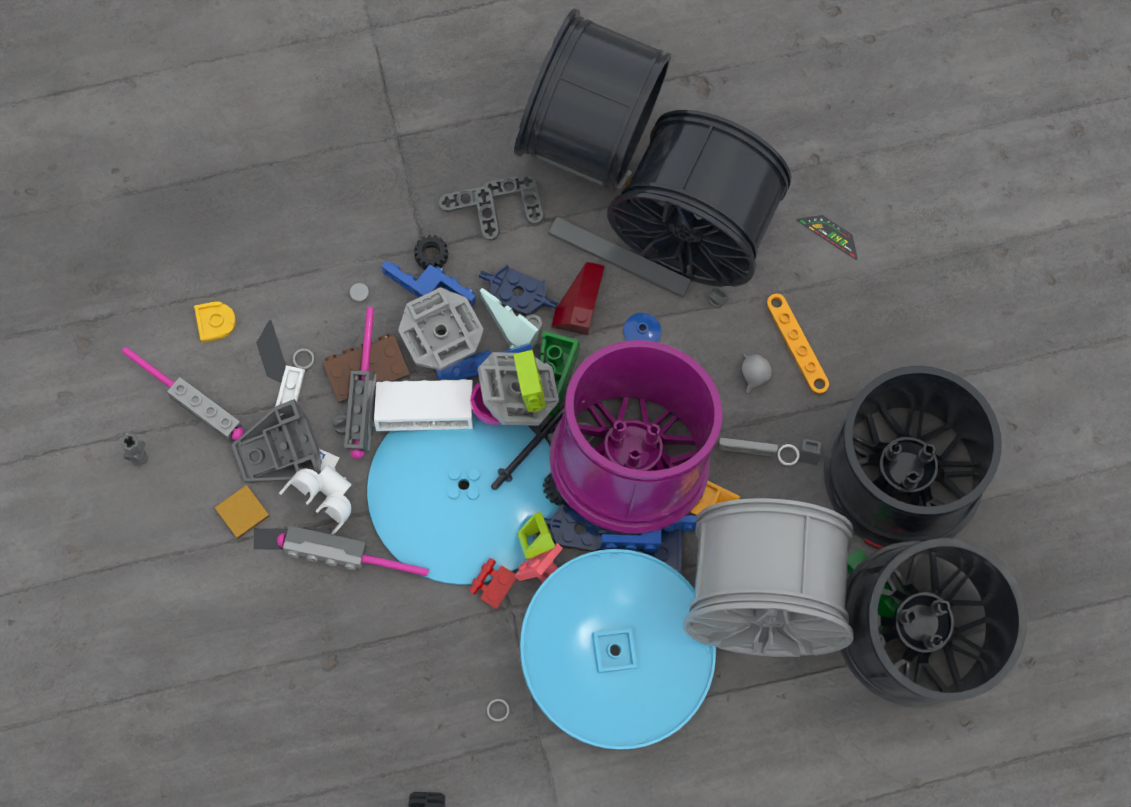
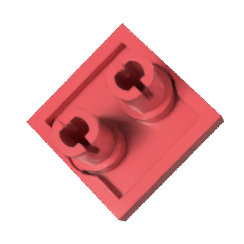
M556 543L555 548L524 561L518 567L519 571L515 574V577L519 581L537 577L543 583L558 569L553 561L563 548Z

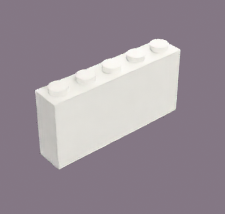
M461 379L376 382L374 413L376 431L473 429V411L470 404L473 381Z

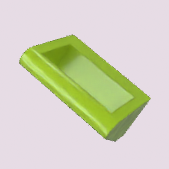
M541 511L533 514L517 533L523 553L527 559L555 548L548 525ZM540 532L541 534L529 546L527 537Z

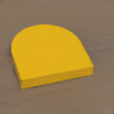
M210 302L194 306L201 343L225 338L234 330L236 324L235 314L226 304Z

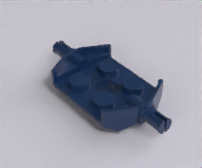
M508 264L492 275L483 270L479 274V278L488 281L491 285V294L505 306H509L526 315L534 314L544 306L556 309L558 302L546 297L545 280L541 282L509 268ZM519 288L524 293L521 296H515L513 291Z
M563 504L552 518H544L548 528L552 531L554 543L563 546L598 551L602 534H623L595 525L586 520L573 508L565 507ZM577 524L582 525L585 532L583 534L575 533L574 526Z

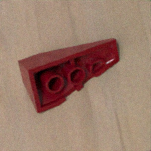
M591 262L585 263L557 306L552 328L583 335L589 334L605 268L604 265Z

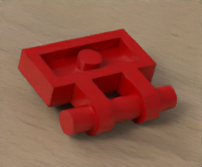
M489 558L487 563L482 565V570L478 577L474 578L471 582L472 586L468 591L475 595L481 589L484 592L480 599L497 609L516 580L515 573L502 565L498 571H495L493 566L496 561ZM488 574L493 576V579L486 586L483 582Z

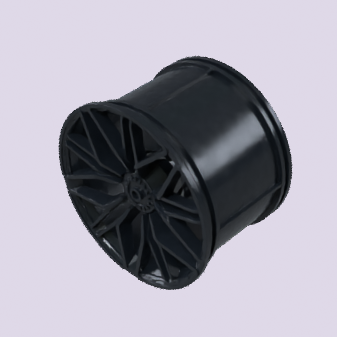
M572 9L557 32L552 47L547 53L536 78L520 122L514 154L521 157L524 153L526 155L531 153V156L602 185L605 188L610 185V190L615 191L628 169L648 124L669 68L671 53L667 52L663 55V50H658L593 23L589 19L585 20L584 17L580 16V10Z
M695 110L669 111L657 119L650 133V143L630 184L610 202L607 218L617 236L633 251L646 259L697 283L717 287H736L746 284L752 279L756 270L755 260L759 245L779 203L786 196L791 185L792 176L782 156L769 143L747 128L706 112Z
M907 366L893 369L876 377L857 395L846 419L834 433L826 451L824 479L826 491L833 508L851 522L853 532L863 539H867L882 547L901 542H923L931 539L954 538L967 526L976 513L982 494L992 481L1000 462L1002 440L995 413L984 396L974 386L963 378L943 369L930 366ZM887 409H911L905 432ZM916 409L920 410L916 438H913L909 432L914 410ZM880 412L898 438L890 443L881 442L872 414ZM924 412L946 423L921 436ZM864 418L867 419L873 443L853 434V428ZM952 428L957 436L941 456L935 454V446L925 442ZM961 439L968 451L971 462L944 461ZM853 441L875 451L876 453L869 454L865 452L864 450L853 445ZM856 454H858L859 456H861V457H863V458L857 460ZM862 466H877L880 476L871 482L862 470ZM941 467H972V471L944 472ZM973 476L971 492L966 495L949 478ZM934 481H938L959 500L949 504L933 498L930 486ZM886 484L887 487L884 490V492H882L879 488ZM894 491L899 494L908 495L909 504L898 501L890 496ZM920 496L922 498L924 506H919Z
M939 538L923 542L910 541L892 544L866 557L856 566L847 579L845 610L849 614L848 624L854 633L852 643L840 651L853 675L868 690L887 701L905 706L921 707L936 705L946 701L974 698L998 685L1016 664L1023 649L1027 630L1024 598L1014 576L1003 562L985 548L974 543L954 538ZM921 554L929 555L931 593H920L913 585ZM913 555L906 580H904L897 567ZM936 557L942 558L958 568L941 586L939 585ZM962 571L965 575L946 599L943 600V590ZM892 572L907 595L898 591L889 577ZM968 578L975 586L981 598V601L952 600ZM885 583H887L890 590L883 589ZM881 594L889 596L898 604L894 617H882L877 614ZM983 606L985 617L956 628L951 607ZM986 622L983 647L958 634ZM878 626H893L894 630L879 635ZM951 636L981 652L979 657L953 645ZM898 638L906 649L902 658L893 664L883 647L890 640ZM940 648L944 650L954 684L948 688L929 664L931 652ZM952 650L976 660L974 666L962 679H960ZM918 655L914 682L909 680L911 662ZM902 665H904V675L898 670ZM922 668L939 687L940 691H932L919 686Z

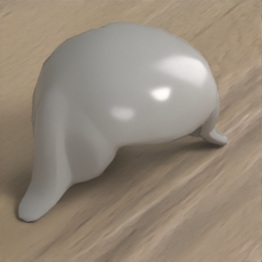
M743 354L746 359L742 364V373L748 383L746 393H749L751 389L764 384L771 378V365L759 354L750 356Z

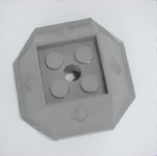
M440 287L406 304L398 333L415 365L443 370L476 354L484 329L466 297ZM445 330L446 333L444 335H438L437 331Z
M492 352L478 368L484 405L502 425H540L559 402L552 366L542 363L535 357L547 408L539 412H527L513 354L517 353Z

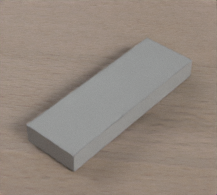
M720 438L718 450L775 457L778 445Z

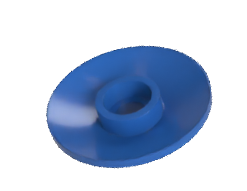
M637 313L627 319L623 333L626 341L643 340L658 342L661 336V326L654 316L647 313ZM644 326L646 330L641 331L639 327Z

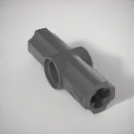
M128 433L125 437H122L120 444L125 450L124 459L132 461L134 466L139 467L147 463L148 456L144 450L145 442L137 439L135 434Z

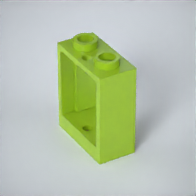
M533 350L513 354L521 394L527 412H539L547 408Z

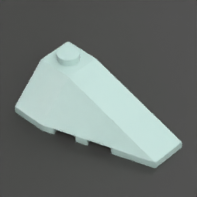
M482 288L480 290V298L509 345V349L530 343L533 348L538 343L539 330L522 315L516 316L509 306L502 307L499 299Z

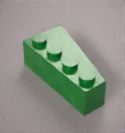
M543 330L540 361L552 366L559 402L548 414L554 416L561 405L581 348L579 340Z

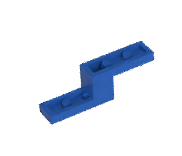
M385 261L381 266L383 274L418 298L442 287L449 292L466 297L471 307L476 303L475 293L470 288L462 287L457 279L454 277L449 278L437 266L429 265L417 281L411 274H405L400 271V267L395 263L390 264Z
M530 343L500 353H521L532 350ZM486 350L474 354L443 370H436L439 381L461 380L476 375L479 376L478 368L489 357L491 351Z
M686 515L678 522L664 528V531L683 529L685 532H692L696 528L697 515ZM661 530L639 533V535L602 534L600 549L644 550L645 552L653 553L660 549Z

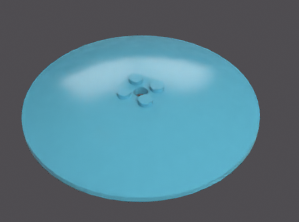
M473 413V429L390 431L376 451L370 467L367 484L369 512L378 536L389 552L400 563L429 569L428 576L423 577L433 581L454 585H472L471 582L474 578L478 577L482 570V565L486 564L489 558L496 561L493 566L495 571H498L502 565L511 572H514L520 564L528 560L525 558L517 535L519 530L533 514L541 511L544 518L550 519L560 507V505H555L556 502L551 503V499H547L545 497L547 494L543 493L545 489L543 487L544 479L551 473L549 462L550 445L543 438L511 474L513 480L511 482L505 481L497 490H492V483L500 476L498 469H506L536 436L527 425L486 424ZM461 481H467L469 488L461 490L458 484ZM533 535L527 537L529 546L534 542ZM488 574L483 583L490 582L493 576Z
M606 549L590 552L568 561L554 571L532 597L526 610L520 633V661L523 675L533 699L548 719L569 736L581 742L600 748L616 750L635 749L651 745L669 737L684 726L704 701L712 682L716 663V647L705 645L692 639L683 630L684 618L690 613V604L694 600L695 589L678 571L665 562L641 552L623 549ZM612 645H616L619 648L618 656H613L610 653Z

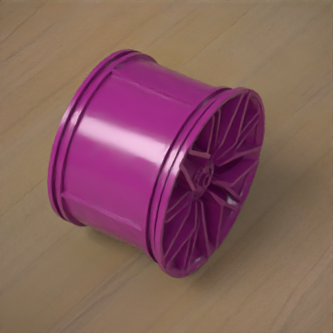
M633 340L618 342L596 351L585 359L570 380L562 419L557 425L550 446L549 462L551 474L558 491L567 504L595 525L616 532L633 534L664 529L689 514L705 491L710 471L709 455L716 444L722 424L721 399L713 380L703 367L687 354L671 346L652 341ZM624 397L616 421L601 404V401ZM629 397L638 398L642 422L637 420L623 421ZM645 400L657 403L668 410L653 423L649 424ZM592 405L596 406L611 426L605 425ZM587 409L599 427L577 424L576 418ZM671 413H674L675 416L660 430L658 425ZM679 418L692 436L664 434ZM582 434L605 439V441L598 447L593 448ZM663 445H696L697 450L670 458L664 451Z

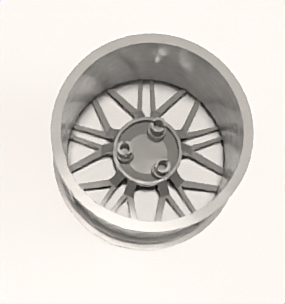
M770 498L725 501L711 505L697 515L695 534L699 540L694 600L690 604V613L683 621V630L689 637L702 644L715 646L725 651L770 657L823 655L844 649L852 643L854 632L848 624L849 614L845 610L848 549L853 541V526L846 517L818 505Z

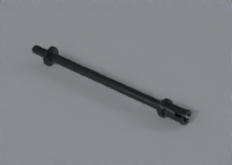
M564 405L541 429V436L536 435L506 469H498L500 476L492 483V490H497L505 481L511 482L513 480L511 474L562 419Z

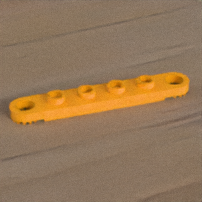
M772 294L767 300V308L810 390L816 395L824 394L828 390L829 381L786 299L781 294ZM773 300H779L781 306L778 308L773 307L771 304ZM816 380L823 382L824 388L817 389L814 386V382Z

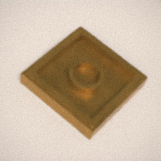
M247 485L214 507L237 539L270 517Z

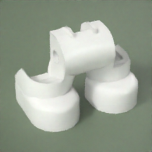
M328 464L319 475L311 469L299 470L279 494L282 495L287 487L292 484L304 495L310 492L311 496L306 502L308 505L319 491L324 493L327 497L316 512L318 513L323 507H328L325 512L339 523L330 534L334 535L351 513L350 501L343 495L351 486V483Z

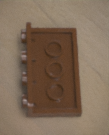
M389 334L379 337L378 342L373 344L371 342L369 371L377 374L376 382H392L409 375L394 335L390 337ZM361 344L362 348L355 351L354 348L343 351L344 355L336 357L335 354L325 358L326 362L322 363L338 402L349 398L351 370L361 371L363 344Z

